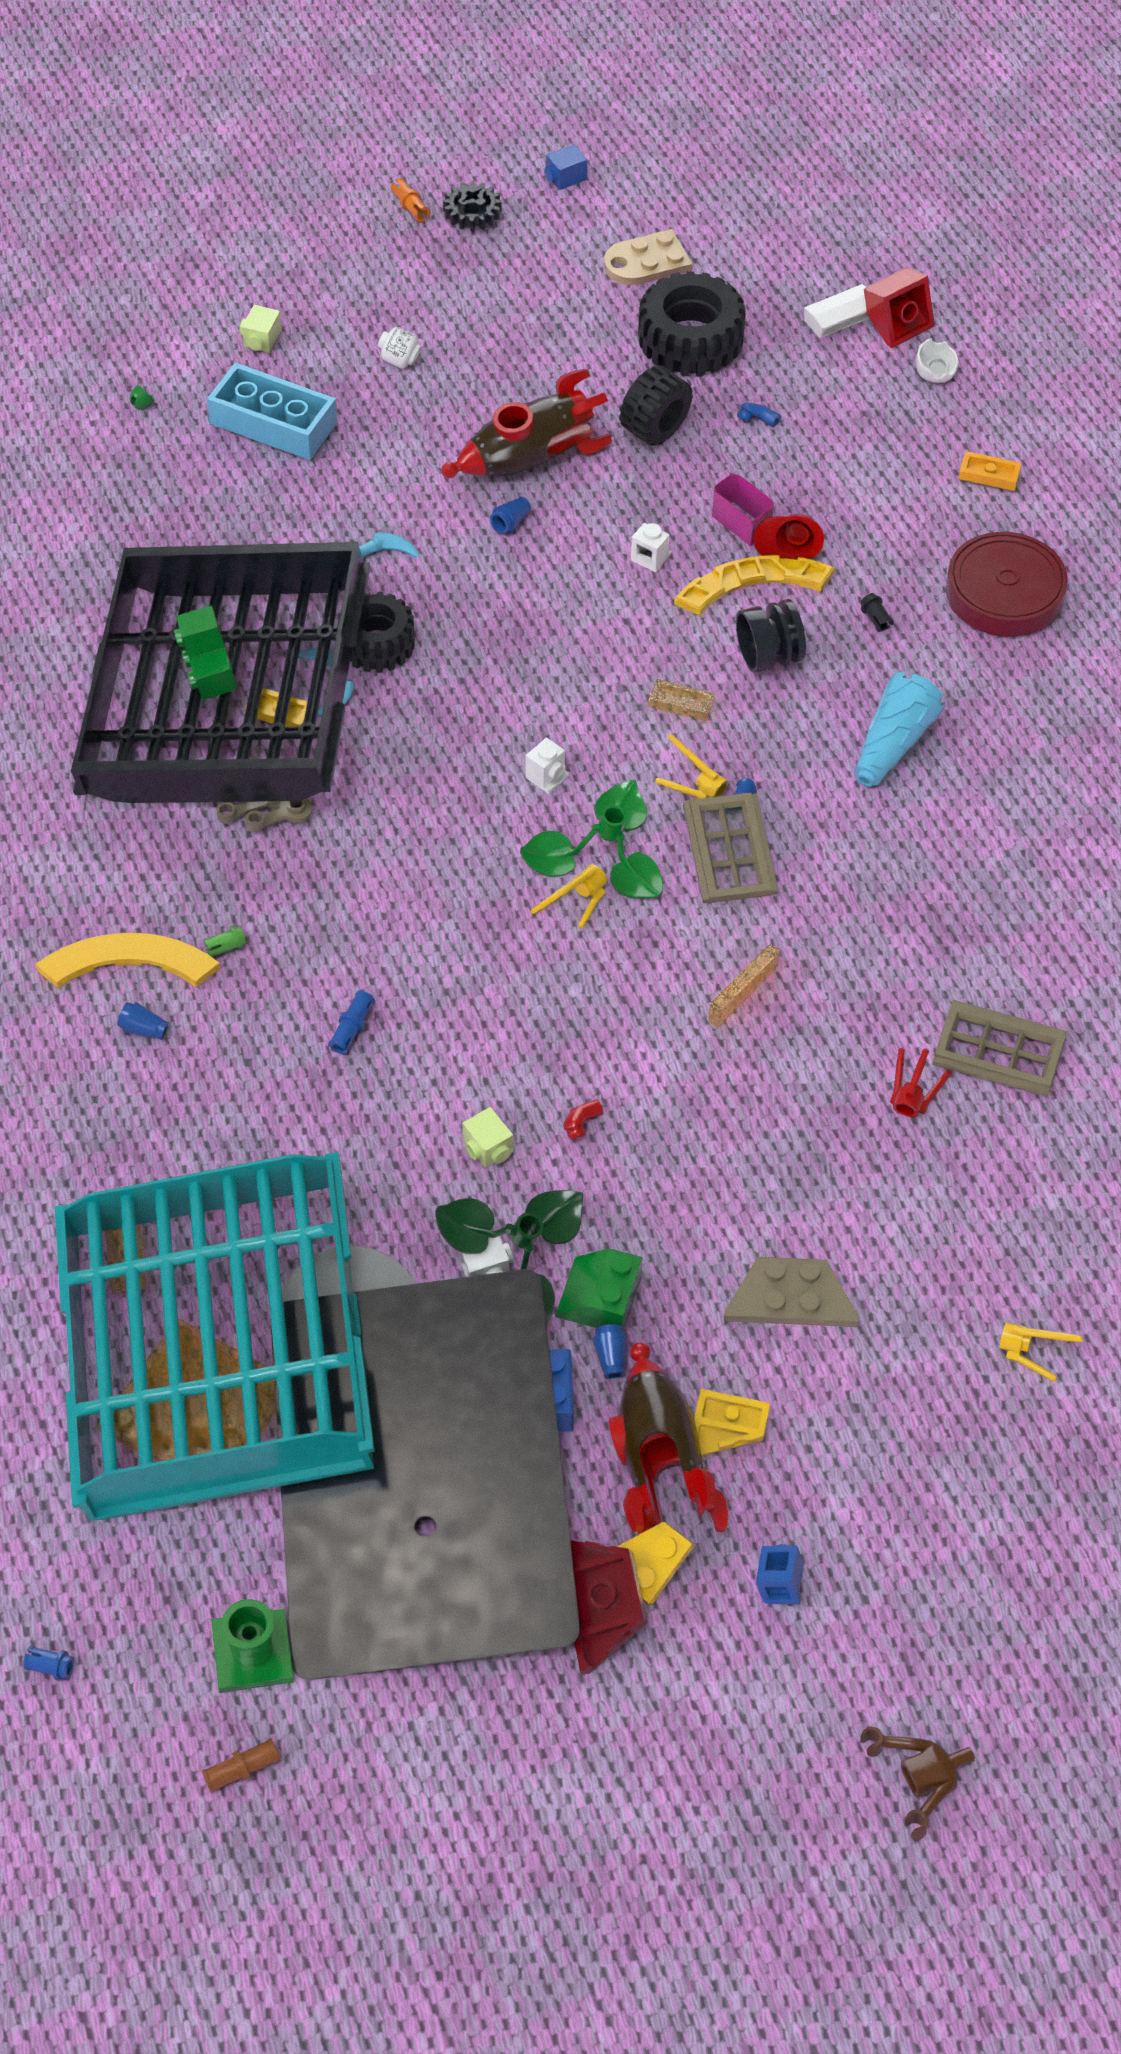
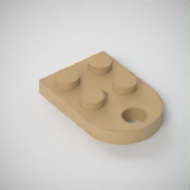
M673 229L616 243L606 251L604 256L606 274L612 280L625 285H639L659 280L663 277H670L674 273H686L687 271H692L693 266ZM615 264H622V265H624L625 267H623V268H615V267H613V265H615Z

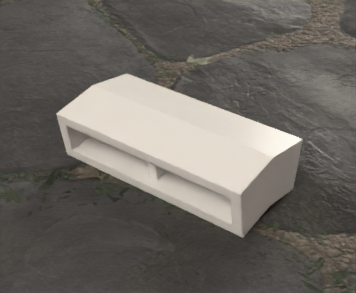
M861 284L804 307V321L819 338H823L869 319L863 290L866 287Z

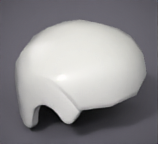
M930 338L919 345L915 363L917 372L923 379L929 382L943 383L955 375L959 360L956 351L948 346L946 341L936 343Z

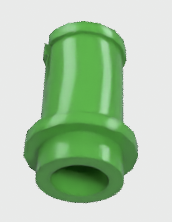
M232 925L229 927L230 930L203 939L205 947L207 946L208 948L206 949L208 954L214 958V956L235 948L241 950L242 946L247 944L240 926L234 928Z

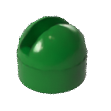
M138 384L130 393V402L136 409H146L155 400Z

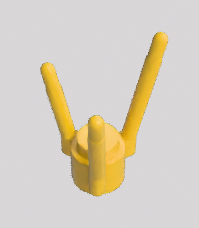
M669 734L668 739L702 771L695 783L699 790L662 778H656V783L698 799L721 796L728 786V780L710 769L674 735Z
M590 864L571 882L532 908L531 913H538L575 888L577 893L583 897L592 896L578 924L579 928H583L598 901L606 894L602 888L607 883L605 873L598 866Z
M1006 1322L999 1349L1008 1351L1006 1359L1017 1361L1051 1381H1056L1057 1377L1055 1374L1021 1355V1351L1028 1353L1032 1337L1082 1342L1083 1337L1068 1333L1030 1329Z

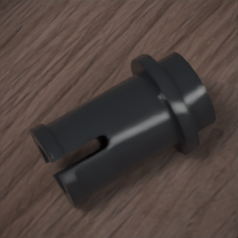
M871 593L861 600V611L869 616L878 632L890 628V625L894 624V620L882 605L883 600L881 596Z

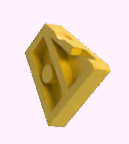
M700 1389L694 1420L699 1437L701 1455L763 1441L770 1403Z
M662 1522L617 1547L628 1548L633 1552L642 1598L647 1603L653 1604L696 1544L667 1522Z

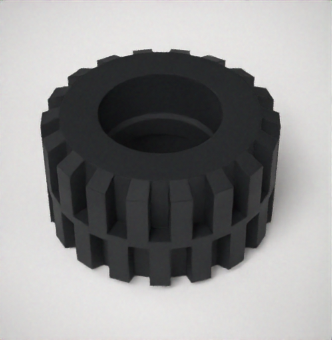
M661 365L653 366L651 369L648 368L634 381L626 393L620 408V424L648 445H660L666 439H669L685 420L693 399L691 385Z
M370 592L366 593L357 645L352 648L350 662L352 661V666L357 669L363 666V671L365 672L376 669V673H382L383 668H388L389 671L394 670L395 664L402 666L406 663L405 658L411 657L415 646L412 610L409 606L405 605V601L401 598L396 600V596L393 594L386 596L383 595V592H377V594L372 595ZM380 630L384 632L371 633L370 631Z

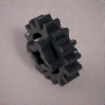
M471 181L470 186H466L462 182L459 189L452 186L451 193H445L443 212H445V219H450L451 225L459 223L461 230L465 226H469L470 231H474L475 226H479L483 230L485 229L484 224L487 223L492 226L494 225V219H500L502 200H500V193H494V187L486 189L485 183L475 186L474 181Z

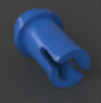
M29 1646L27 1652L32 1654L25 1653L23 1660L25 1670L53 1675L54 1679L58 1681L62 1678L68 1679L71 1676L74 1668V1657L69 1656L67 1651L62 1650L60 1653L36 1648L35 1646Z

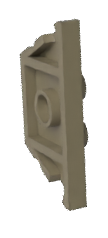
M757 1257L724 1313V1321L858 1327L859 1316L827 1260Z

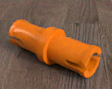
M395 179L400 187L398 188L392 182L390 189L400 200L402 208L406 211L409 210L417 222L426 221L421 213L423 212L429 218L430 209L421 201L420 194L415 189H411L405 179Z

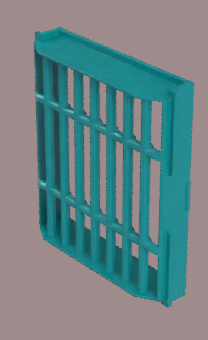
M339 1152L325 1154V1157L291 1154L89 1193L69 1205L55 1206L60 1308L62 1313L66 1314L70 1391L66 1393V1412L73 1508L81 1507L89 1521L105 1520L374 1469L372 1452L375 1449L362 1340L360 1338L361 1326L357 1295L353 1292L350 1267L352 1255ZM329 1188L333 1223L310 1226L307 1192ZM293 1195L297 1229L276 1233L273 1199ZM259 1201L262 1235L241 1239L238 1205ZM225 1208L228 1242L207 1246L204 1212ZM191 1215L193 1249L173 1252L170 1218ZM156 1221L159 1255L138 1259L136 1225ZM122 1228L125 1262L104 1266L102 1231ZM88 1234L90 1268L80 1270L78 1235ZM334 1236L348 1352L325 1356L312 1243L315 1239ZM298 1243L311 1359L289 1363L278 1249L283 1245ZM263 1249L275 1365L254 1369L243 1256L247 1252ZM229 1256L240 1372L219 1376L209 1263L212 1259ZM195 1263L205 1379L183 1383L174 1270L179 1265ZM160 1269L169 1386L148 1389L140 1276L143 1272ZM126 1276L134 1392L113 1396L105 1283L108 1279ZM91 1282L99 1399L88 1401L81 1284ZM350 1366L357 1433L333 1431L327 1373L330 1369ZM312 1373L318 1432L297 1435L291 1380L294 1376ZM277 1380L283 1438L261 1442L256 1386L258 1383ZM241 1387L247 1445L225 1449L220 1394L225 1389ZM205 1393L211 1452L189 1456L185 1400L188 1396ZM170 1400L175 1459L154 1463L150 1407L153 1403ZM135 1407L139 1466L118 1469L114 1414L117 1410ZM100 1414L103 1474L93 1478L89 1415Z

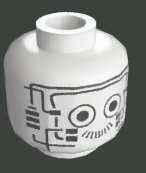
M397 326L392 328L389 333L384 331L378 342V347L382 348L381 358L401 369L406 368L408 365L413 366L421 350V345L418 344V337Z

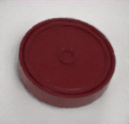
M1014 532L986 533L968 540L953 554L948 568L946 595L951 608L957 616L975 629L998 636L1028 635L1047 627L1059 615L1067 589V571L1057 553L1045 543L1033 537Z

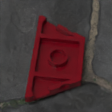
M570 1540L580 1632L574 1644L579 1670L585 1675L595 1670L647 1623V1617L633 1552L623 1547H607L596 1542Z

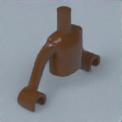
M867 1727L861 1734L860 1742L865 1743L868 1740L876 1742L867 1748V1755L870 1757L879 1755L882 1747L921 1752L902 1760L900 1764L901 1771L916 1798L932 1792L919 1810H911L905 1818V1826L913 1823L921 1825V1827L915 1828L911 1833L913 1840H921L927 1832L929 1815L945 1797L957 1788L958 1775L956 1768L974 1762V1753L970 1747L948 1755L942 1746L930 1740L885 1736L880 1729Z

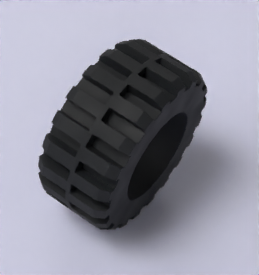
M687 271L686 274L681 275L678 272L671 274L670 278L663 277L659 279L656 285L653 283L646 290L640 301L638 342L643 349V353L648 359L652 358L653 364L661 365L672 373L674 371L681 372L680 374L683 376H689V373H696V376H702L707 371L714 373L719 371L721 366L726 367L739 355L743 346L746 308L741 295L738 292L736 293L737 290L730 283L726 285L722 278L718 276L713 278L709 273L704 272L702 274H694V271ZM699 321L705 323L706 325L685 326L678 324L677 322Z

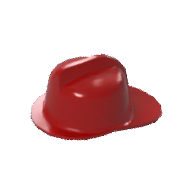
M800 513L767 518L758 525L753 538L755 549L761 556L779 555L780 559L798 560V557L813 558L819 554L825 540L823 529L807 515Z

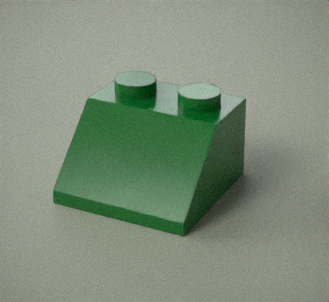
M610 1248L575 1257L555 1317L594 1328L608 1324L621 1325L624 1331L641 1279L642 1257Z

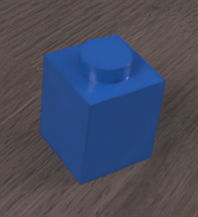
M574 144L546 154V167L544 168L546 179L550 183L553 182L559 190L587 180L588 159Z

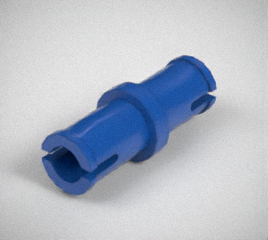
M357 991L347 1012L341 1014L339 1018L340 1024L328 1043V1047H331L332 1051L346 1055L356 1034L361 1033L364 1029V1020L375 1003V998H372L373 996L368 992Z

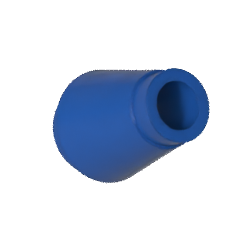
M519 497L495 507L490 515V523L493 529L501 534L511 533L531 510L530 502L525 497Z
M126 1002L119 1015L117 1026L124 1028L123 1031L126 1033L162 1040L168 1029L169 1022L163 1020V1018L138 1002L134 1004Z
M608 1324L596 1328V1336L593 1337V1342L602 1371L604 1372V1378L611 1379L625 1376L627 1334L623 1332V1327L617 1324Z

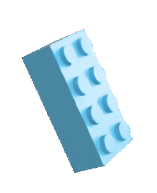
M238 363L233 364L207 398L210 424L308 460L312 459L337 425L336 398Z

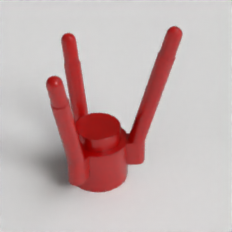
M903 1048L898 1050L894 1090L890 1103L893 1104V1109L897 1113L911 1118L916 1117L918 1113L925 1114L928 1104L951 1075V1072L946 1070L924 1097L923 1089L918 1085L929 1053L927 1048L922 1050L911 1082L905 1083L902 1087L905 1050Z

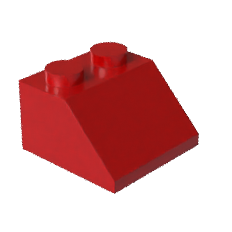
M906 267L863 289L867 315L890 348L935 326L928 275Z

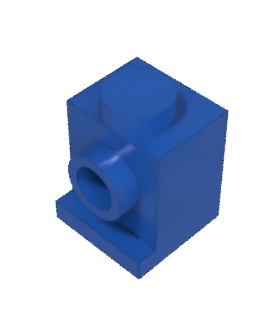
M785 1544L762 1546L756 1585L764 1603L800 1604L801 1597L799 1592L804 1562L798 1546Z

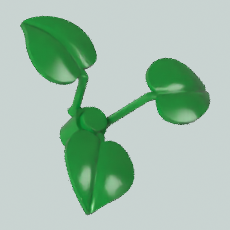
M635 779L610 788L597 799L594 811L599 824L593 825L592 830L576 848L571 849L570 840L564 834L557 831L541 832L520 848V855L530 868L548 877H559L574 870L576 863L573 856L577 855L596 833H599L601 838L606 841L617 840L618 856L621 862L612 867L610 879L613 887L619 893L630 898H657L662 893L663 880L656 863L649 856L641 852L633 853L628 858L624 854L623 840L625 836L622 833L623 830L631 831L641 827L647 816V808Z

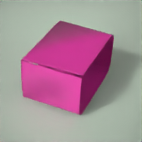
M731 474L714 487L712 517L749 546L754 545V532L761 522L773 517L774 502L742 476ZM732 502H734L736 505H738L740 508H742L745 512H747L749 515H751V516L755 519V520H753L752 540H751L752 519H750V518H749L748 516H746L743 512H741L739 509H737L735 506H733V505L731 504Z

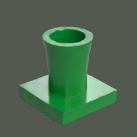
M244 1599L232 1604L225 1611L222 1618L211 1619L219 1693L294 1682L285 1609L270 1610L264 1603L258 1600Z

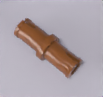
M269 1738L267 1741L242 1753L237 1750L232 1753L233 1757L206 1770L203 1769L201 1772L210 1793H213L215 1790L240 1778L243 1781L251 1778L249 1774L276 1761L279 1762L281 1758L272 1738Z

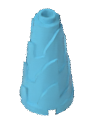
M906 671L893 674L888 681L879 707L870 725L861 756L854 769L856 780L860 784L867 787L879 785L886 774L892 771L900 758L904 756L906 751L919 740L928 726L942 713L946 701L940 703L943 694L933 683L924 677L913 673L910 679L903 678Z

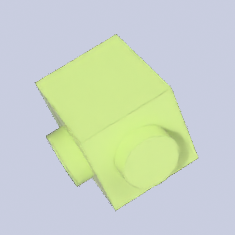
M253 305L247 318H244L240 324L239 332L243 336L244 347L254 351L260 350L270 353L282 331L280 311Z
M491 1107L462 1123L463 1141L465 1142L467 1153L473 1160L479 1159L485 1168L493 1163L500 1164L506 1161L513 1152V1134Z

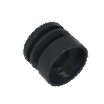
M791 599L780 600L778 604L775 602L768 603L766 613L761 606L738 611L736 614L737 639L741 654L751 672L773 668L776 664V659L780 664L786 665L790 661L798 662L805 658L806 637L798 609Z

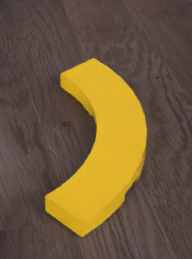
M779 555L743 558L713 568V572L691 581L675 597L674 605L700 616L706 608L722 596L743 587L764 583L793 584L821 592L834 574L835 567L798 557V560L780 559Z
M114 933L95 936L65 946L35 964L37 971L57 989L83 974L95 971V967L114 963L115 966H142V964L162 967V970L179 976L194 987H198L220 969L218 961L192 945L169 937L147 933Z

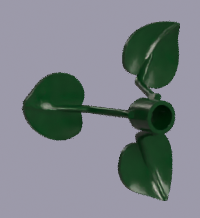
M555 1190L538 1194L530 1200L526 1206L525 1213L518 1217L514 1225L508 1223L505 1227L496 1231H490L495 1223L493 1212L488 1205L477 1199H458L451 1203L437 1206L435 1218L438 1229L445 1241L455 1250L465 1254L482 1253L488 1245V1237L496 1238L509 1233L513 1244L524 1249L520 1270L527 1269L530 1254L533 1250L532 1246L540 1235L545 1241L552 1244H565L577 1235L581 1225L583 1193L571 1190ZM538 1274L542 1281L547 1324L554 1309V1290L549 1280L545 1276Z

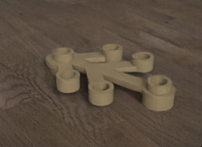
M249 756V759H258L254 756ZM308 798L302 801L242 802L236 805L230 802H222L217 806L216 810L217 818L222 823H231L235 818L246 815L247 829L251 832H259L265 826L285 819L294 824L305 822L312 814V803ZM266 807L276 809L266 814L258 811ZM225 811L230 812L229 814H222ZM259 820L257 823H252L251 821Z

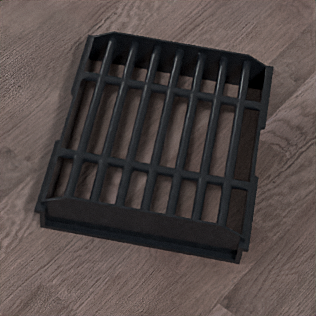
M358 542L124 548L102 642L99 643L92 671V684L72 763L71 773L75 780L74 795L90 794L113 802L181 803L302 801L321 792H331L346 709L343 704L352 648L357 645L371 568L370 563L363 562ZM137 588L154 593L146 629L142 632L127 633ZM344 591L338 628H334L340 592ZM327 593L322 625L317 629H304L310 594ZM281 594H298L292 626L288 629L274 630ZM240 595L234 626L229 631H221L224 642L230 643L228 656L234 677H236L242 643L259 642L243 724L239 728H225L233 692L231 691L219 695L213 725L209 728H195L201 695L198 688L192 690L191 687L183 725L179 729H165L183 647L179 648L174 633L175 629H179L177 621L175 628L170 632H158L165 597H182L178 615L191 612L194 596H211L209 606L212 605L218 622L223 596ZM252 595H269L263 626L258 630H245ZM301 641H319L304 722L299 727H285ZM331 641H335L320 726L315 727ZM272 642H289L274 722L269 727H255ZM124 644L142 645L124 726L119 730H104ZM155 644H171L154 725L149 729H136ZM284 739H300L297 758L279 759ZM313 739H317L315 756L310 758ZM223 740H240L236 759H219ZM252 740H270L266 759H249ZM102 741L120 742L116 761H97ZM163 741H180L176 760H159ZM192 741H210L206 760H189ZM133 742H150L146 760L129 761Z

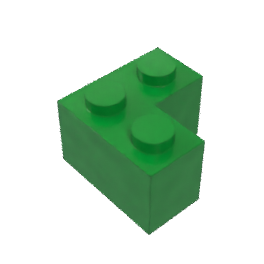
M212 605L176 616L179 629H175L174 633L179 648L184 646L186 648L182 650V655L186 667H192V671L187 672L192 690L198 688L202 700L238 690L227 648Z

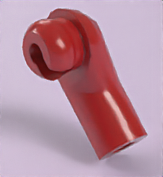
M595 1099L576 1106L569 1111L563 1127L564 1130L567 1129V1135L570 1139L584 1136L586 1131L582 1124L589 1119L603 1115L600 1101Z

